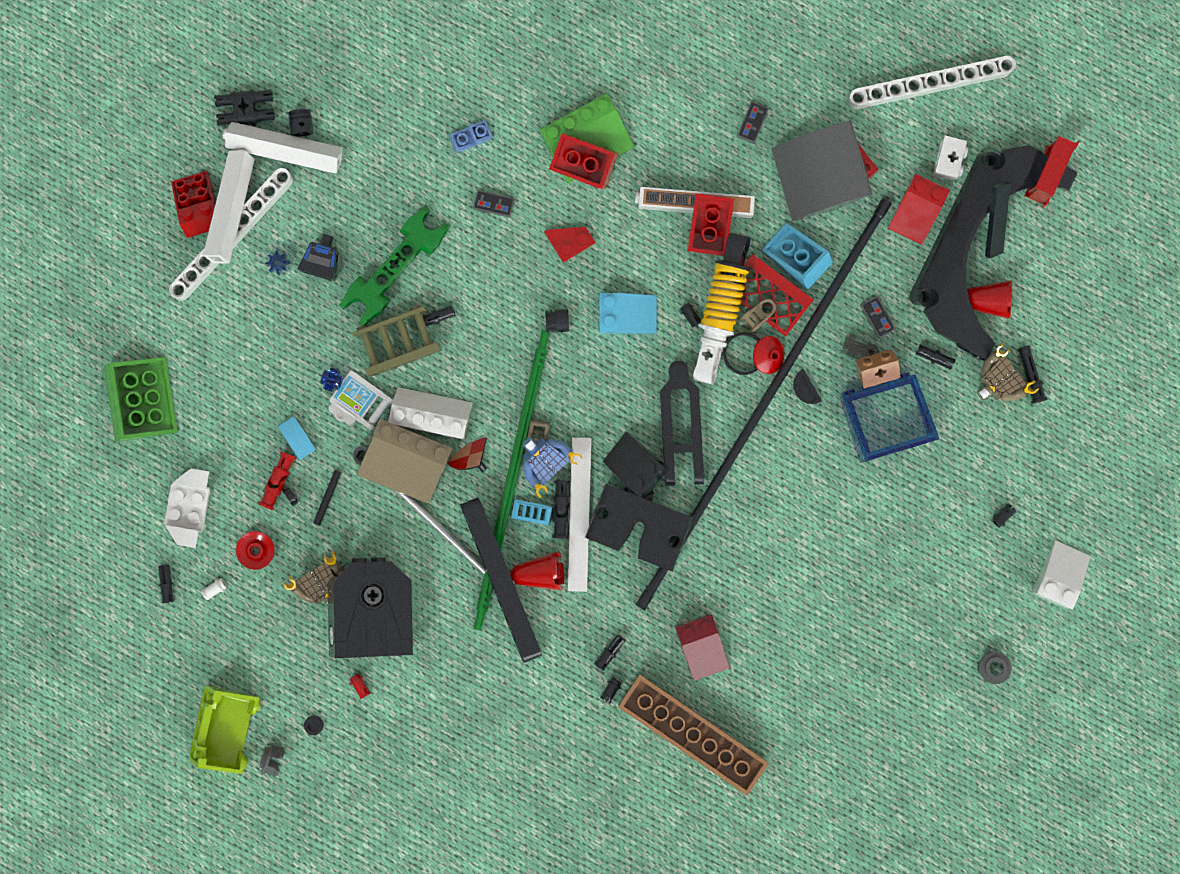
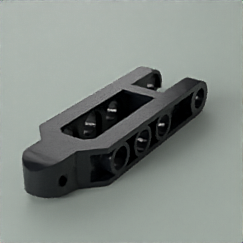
M674 361L668 370L669 381L660 390L664 464L670 468L665 474V486H675L674 453H692L694 485L704 484L699 387L689 379L686 363ZM674 389H687L690 395L689 411L691 413L692 444L673 445L670 393Z

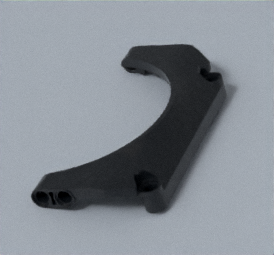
M1030 145L1001 150L1000 155L995 152H986L976 157L909 295L912 304L925 307L923 313L930 321L936 333L953 341L958 348L976 358L978 356L983 361L987 360L990 356L995 342L978 322L969 300L966 284L968 253L979 225L990 212L992 186L1004 181L1010 182V195L1036 185L1049 156ZM986 157L989 160L988 165L986 164ZM1066 166L1057 188L1069 191L1077 176V172ZM920 293L923 294L922 301L919 299Z

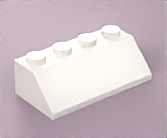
M398 387L392 402L388 422L404 428L465 440L473 403Z

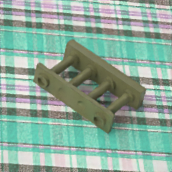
M416 305L404 314L369 327L362 325L356 328L357 331L352 334L357 338L362 337L370 360V367L365 369L367 376L373 377L442 351L440 343H434L430 339L422 313L428 312L426 307ZM412 317L416 319L424 342L422 344L423 347L417 350L412 345L404 320ZM396 323L406 348L405 354L401 356L395 353L386 328ZM377 330L380 331L388 354L387 361L382 363L380 360L378 361L369 337V333Z

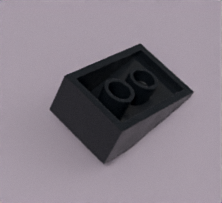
M628 432L622 436L603 460L605 465L629 489L642 498H646L670 469Z

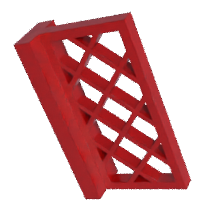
M752 254L744 266H750L755 270L756 278L749 279L747 282L757 280L758 292L747 293L746 284L743 283L745 286V294L743 296H745L746 301L742 298L738 299L748 309H752L755 306L748 304L747 295L758 294L759 302H761L760 293L772 292V297L775 301L774 291L782 290L785 292L787 301L778 302L776 305L787 303L789 315L777 316V311H775V317H769L766 322L784 336H787L813 302V299ZM758 273L761 274L763 277L758 278ZM759 280H769L771 282V290L760 291ZM773 284L779 289H773ZM788 295L794 300L789 301ZM798 302L803 308L799 313L791 314L789 303ZM764 304L762 307L772 306V304ZM791 316H796L795 319L792 321ZM789 317L790 325L786 331L779 327L778 318ZM770 319H776V324Z

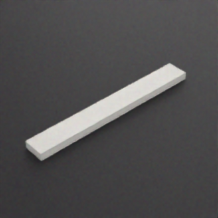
M572 437L573 453L581 454L583 459L576 455L573 460L578 465L571 463L568 591L587 592L588 539L585 538L589 527L591 438Z

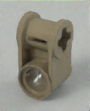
M770 298L764 299L740 319L742 321L745 320L752 328L751 331L755 332L774 314L777 308L776 303ZM765 302H770L773 305V310L769 313L762 309V305Z

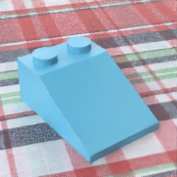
M788 223L761 250L789 277L807 290L833 263L826 249Z
M600 293L599 334H657V295Z

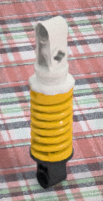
M731 232L727 239L723 260H715V274L712 275L714 281L710 283L712 288L708 291L710 295L707 296L708 303L705 304V308L708 310L703 311L704 318L701 319L699 324L704 333L703 337L700 338L702 345L693 374L694 380L714 384L722 349L727 345L725 342L727 336L734 335L733 326L736 325V321L731 319H737L738 317L734 312H738L740 309L736 305L741 304V300L738 298L743 297V293L740 291L745 289L743 284L737 282H747L746 275L751 270L744 266L750 246L749 236ZM711 353L713 354V357L710 358L707 356V354Z

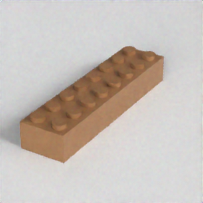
M640 673L618 704L621 710L747 796L769 765L766 759Z

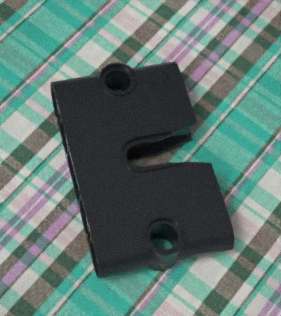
M605 484L585 538L620 551L629 538L635 523L641 522L644 525V530L640 538L638 559L673 572L693 517ZM602 508L608 511V516L605 519L598 517V511ZM673 536L680 538V545L677 547L670 545L669 541Z

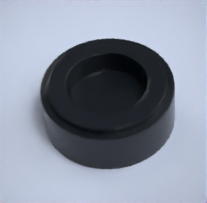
M287 487L282 490L292 506L298 504L299 501L290 488Z
M310 716L304 722V729L309 735H318L324 728V722L319 716Z

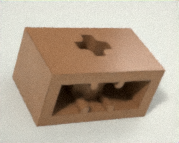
M892 349L855 360L858 379L864 389L900 378L899 362Z

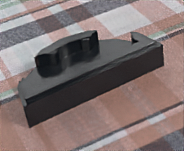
M804 369L796 374L793 381L795 395L806 404L822 402Z

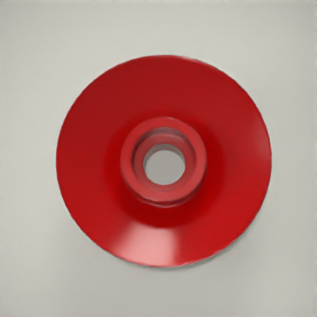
M765 336L756 343L753 350V362L761 373L773 374L782 366L785 353L781 341L774 336Z
M259 531L246 533L239 539L236 546L237 559L244 567L251 570H259L269 565L275 553L271 538ZM255 547H258L260 549V552L258 554H255L253 552V549Z

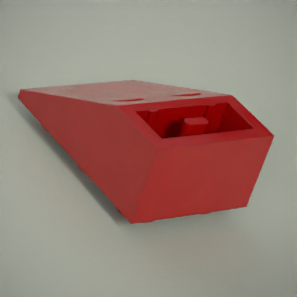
M208 171L171 181L179 225L186 238L209 232L217 200Z

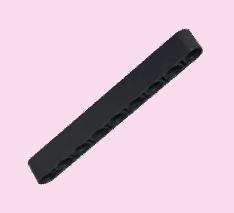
M477 497L460 504L523 663L542 656L480 499Z

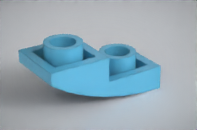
M294 416L277 426L299 460L316 450Z

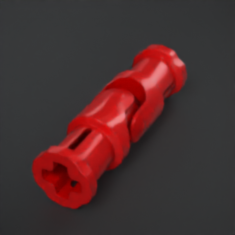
M282 451L280 452V459L277 465L273 467L272 474L264 488L265 493L261 501H258L259 505L273 511L275 501L281 495L286 479L289 477L290 467L293 461L296 460V457ZM272 484L279 487L275 489L272 487Z

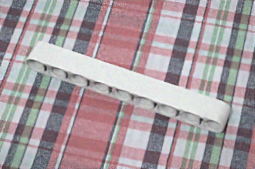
M1003 56L854 89L851 92L848 104L853 109H861L1003 78L1015 69L1016 62L1010 56ZM1001 63L1007 64L1009 70H1004ZM983 67L989 68L991 74H985ZM969 71L972 74V78H967L964 72ZM946 75L952 76L954 82H948ZM932 79L935 81V86L928 85L927 80ZM909 84H915L917 86V90H911L909 88ZM890 88H897L899 94H892ZM871 92H878L880 94V98H874ZM854 95L860 96L861 99H862V102H860V103L855 102V101L853 100V96H854Z
M285 168L277 169L244 204L240 221L244 216H248L249 221L245 225H241L239 222L234 247L292 185L293 177ZM281 175H288L285 182H279ZM274 188V195L266 196L267 190ZM261 202V209L255 211L253 209L254 204ZM204 249L170 285V294L176 299L186 300L219 265V263H212L210 261L207 267L202 266V261L206 259L203 255ZM196 272L197 278L194 281H190L189 275ZM183 286V294L177 295V288Z

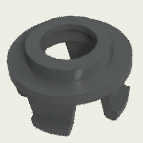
M988 652L978 663V672L984 680L992 684L1005 682L1012 671L1010 660L1000 652ZM999 661L1002 663L1003 672L1000 675H993L990 672L989 667L992 662Z
M271 742L269 747L265 746L259 768L262 769L261 774L278 775L279 764L271 761L270 758L283 759L284 747L280 748Z

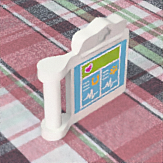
M350 371L330 398L332 404L329 406V411L340 422H345L352 426L358 421L373 431L375 428L374 424L386 407L392 404L393 399L355 372ZM381 397L383 400L369 420H365L364 416L376 399Z

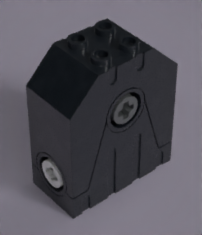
M383 557L371 558V562H367V558H352V562H346L327 582L329 657L336 659L413 655V639H411L413 638L411 579L392 561H386V558Z

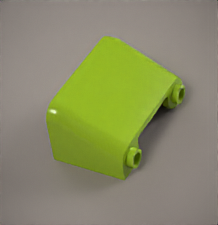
M206 686L198 712L189 761L201 769L243 774V770L246 769L248 758L243 753L250 716L260 709L259 697Z

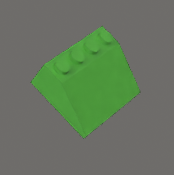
M607 93L540 129V135L552 156H554L561 133L619 153L618 156L634 148L618 112ZM563 175L567 183L575 180Z
M166 357L114 362L104 366L115 442L177 433Z

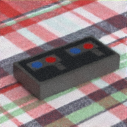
M751 101L737 137L754 144L769 108Z
M477 190L473 210L510 218L515 199Z
M878 296L860 305L878 339L896 330Z

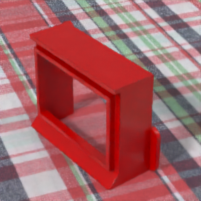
M1058 136L1051 145L1046 146L1044 154L1049 157L1036 185L1027 189L1025 197L1043 204L1042 208L1047 206L1079 141L1072 142Z

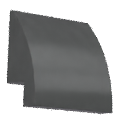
M851 120L805 134L772 148L792 221L803 220L815 214L832 212L872 195Z

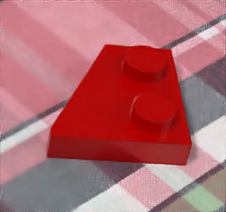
M586 227L544 231L563 263L596 244Z

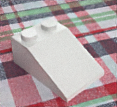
M1055 540L1032 593L1067 609H1073L1081 592L1091 556Z

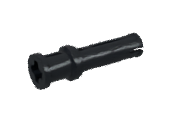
M1030 345L1018 348L1028 383L1035 381V383L1030 385L1031 389L1036 390L1039 388L1036 393L1030 394L1032 398L1031 404L1048 400L1042 387L1044 383L1042 380H1039Z

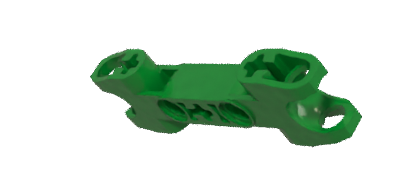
M424 206L405 222L400 229V233L406 237L405 240L389 256L371 279L367 282L363 277L359 276L348 288L339 306L345 310L354 302L363 303L366 306V311L359 321L361 325L366 326L388 306L390 300L383 294L392 286L421 251L431 256L440 246L450 226L445 222L436 230L426 229L423 222L430 212L428 207ZM405 248H410L413 251L408 256L402 253ZM398 263L399 268L397 269L394 267L392 269L391 264L396 265ZM383 276L388 281L385 284H379L377 282L378 278Z

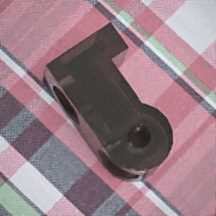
M850 333L846 335L841 353L857 359L879 353L876 345H866L855 341L856 335Z

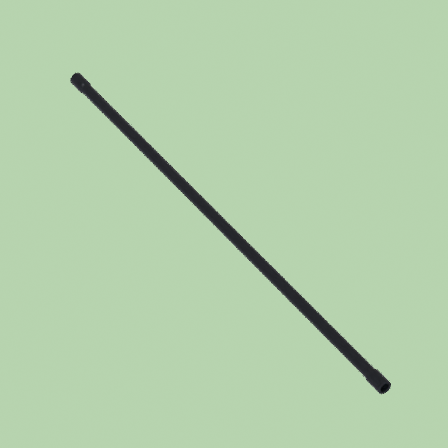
M881 199L866 228L692 512L691 517H693L684 544L878 224L891 207L892 203L887 199ZM677 537L672 547L680 545L679 537ZM661 567L658 568L649 585L635 604L644 611L646 610L668 570Z

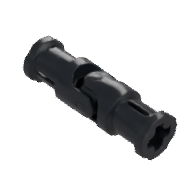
M554 480L555 496L553 501L556 507L555 505L553 507L552 522H554V534L552 538L569 539L567 524L570 522V508L567 504L570 502L568 495L571 481ZM561 486H563V494H562V495H561ZM555 513L567 514L565 518H558Z

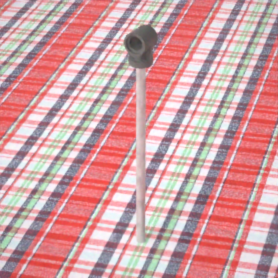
M359 446L353 452V459L359 466L362 461L358 459V454L361 451H366V446ZM395 491L484 575L486 570L480 560L414 498Z

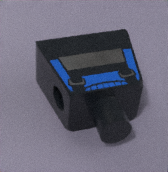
M323 234L320 244L310 242L298 266V270L302 273L335 282L339 251L331 247L334 237Z

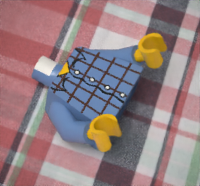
M530 437L523 442V446L527 450L523 455L525 460L523 463L524 475L530 485L536 488V494L539 498H542L538 493L540 489H544L548 494L547 488L540 484L544 485L569 461L567 457H570L571 462L575 465H578L573 460L576 455L583 459L581 454L573 453V450L562 441L554 439L545 441L541 438L535 442Z

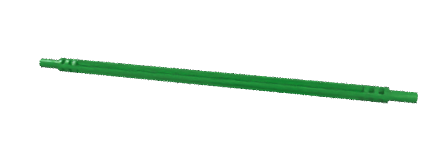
M542 330L539 346L535 350L494 529V536L500 551L504 541L525 449L523 442L528 436L547 354L546 345L549 333L546 330ZM487 572L484 573L476 607L478 611L473 628L476 630H481L484 615L488 610L493 588Z

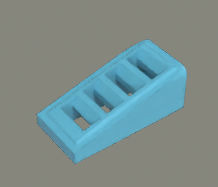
M515 500L511 518L549 525L552 506ZM521 504L523 505L522 514L517 516L519 505ZM527 506H531L529 518L525 517ZM536 507L538 508L537 517L533 519L534 508ZM542 509H546L544 521L540 520Z

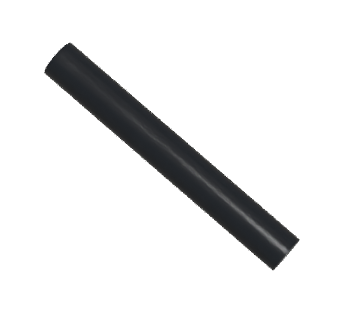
M334 470L313 521L314 524L321 525L342 472Z

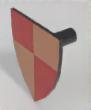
M487 438L478 439L462 447L447 461V464L456 470L478 468L481 472L486 471L487 466L482 462Z

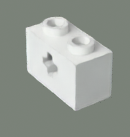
M945 135L941 139L932 176L952 181L961 177L964 166L961 165L962 159H965L968 153L967 141ZM950 155L953 156V162H950V158H948Z

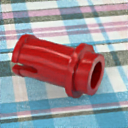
M358 673L349 678V684L353 685L359 698L362 699L371 692L362 679L363 675L360 676Z

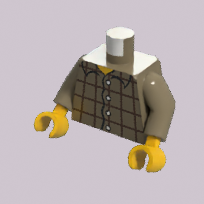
M1004 343L999 344L997 351H994L984 361L981 369L982 377L980 381L984 386L977 391V394L983 401L991 395L995 400L1001 399L1004 402L1017 401L1029 393L1034 394L1039 390V388L1032 390L1030 387L1035 381H1031L1025 387L1026 382L1005 357L1009 352V348L1005 352L1000 349Z
M331 551L332 558H328L324 554L325 562L294 581L292 576H288L291 583L286 584L283 581L285 589L291 590L298 598L308 603L319 604L325 601L328 606L327 582L341 568L338 560H336L335 552Z

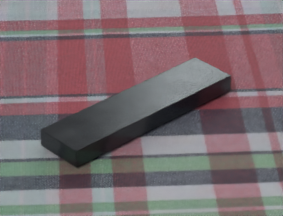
M1007 181L992 186L985 256L988 258L1002 254L1004 249L1011 183Z

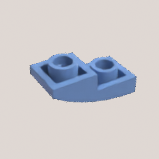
M486 120L449 134L455 153L493 138Z

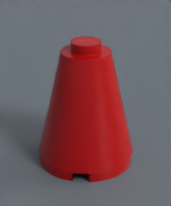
M1012 280L967 288L969 300L974 311L1011 319Z
M552 552L514 565L513 569L510 570L512 581L516 585L563 590V587L560 585L565 582L564 565L559 563L558 559L562 558L560 552Z

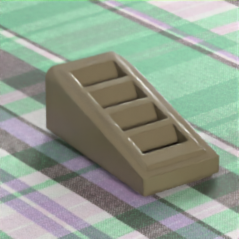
M532 418L528 438L531 437L535 442L539 441L541 438L532 437V433L543 435V439L547 441L550 422ZM534 426L545 427V430L543 431V430L533 429V427H534Z

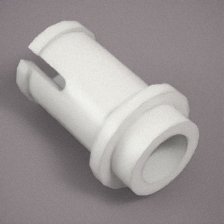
M217 578L214 583L202 589L201 592L204 598L209 600L216 594L225 592L227 584L222 578Z

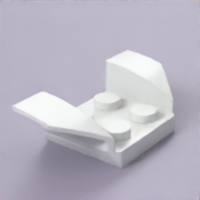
M190 469L171 484L164 523L177 545L196 548L198 533H202L204 529L210 496V487H207L209 471Z

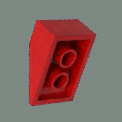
M561 133L549 170L603 190L607 187L619 153Z
M915 174L911 178L887 229L922 245L950 190Z
M696 193L687 245L688 252L724 257L730 232L734 199Z

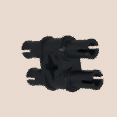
M250 89V91H233L231 94L214 95L216 107L230 105L234 107L233 113L216 114V118H218L216 120L217 125H230L231 122L243 125L254 123V125H257L259 121L275 120L274 108L257 110L255 108V105L259 102H273L272 89L264 91ZM244 104H246V105L248 106V107L246 108L245 113H244V111L241 109V108L244 107Z

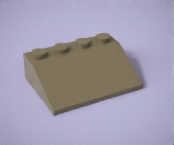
M380 419L377 422L357 476L428 504L452 448Z

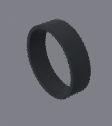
M741 332L735 334L727 341V345L723 350V358L726 366L732 372L739 375H749L758 369L756 368L749 372L738 371L729 364L726 358L727 346L735 337L745 335L757 341L760 340L758 336L752 333Z

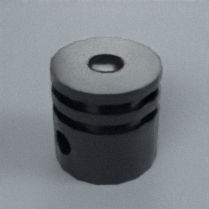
M295 109L288 112L291 136L303 137L314 133L311 110Z
M556 309L555 312L553 310H550V312L545 310L547 333L549 331L551 333H554V331L569 332L568 309Z

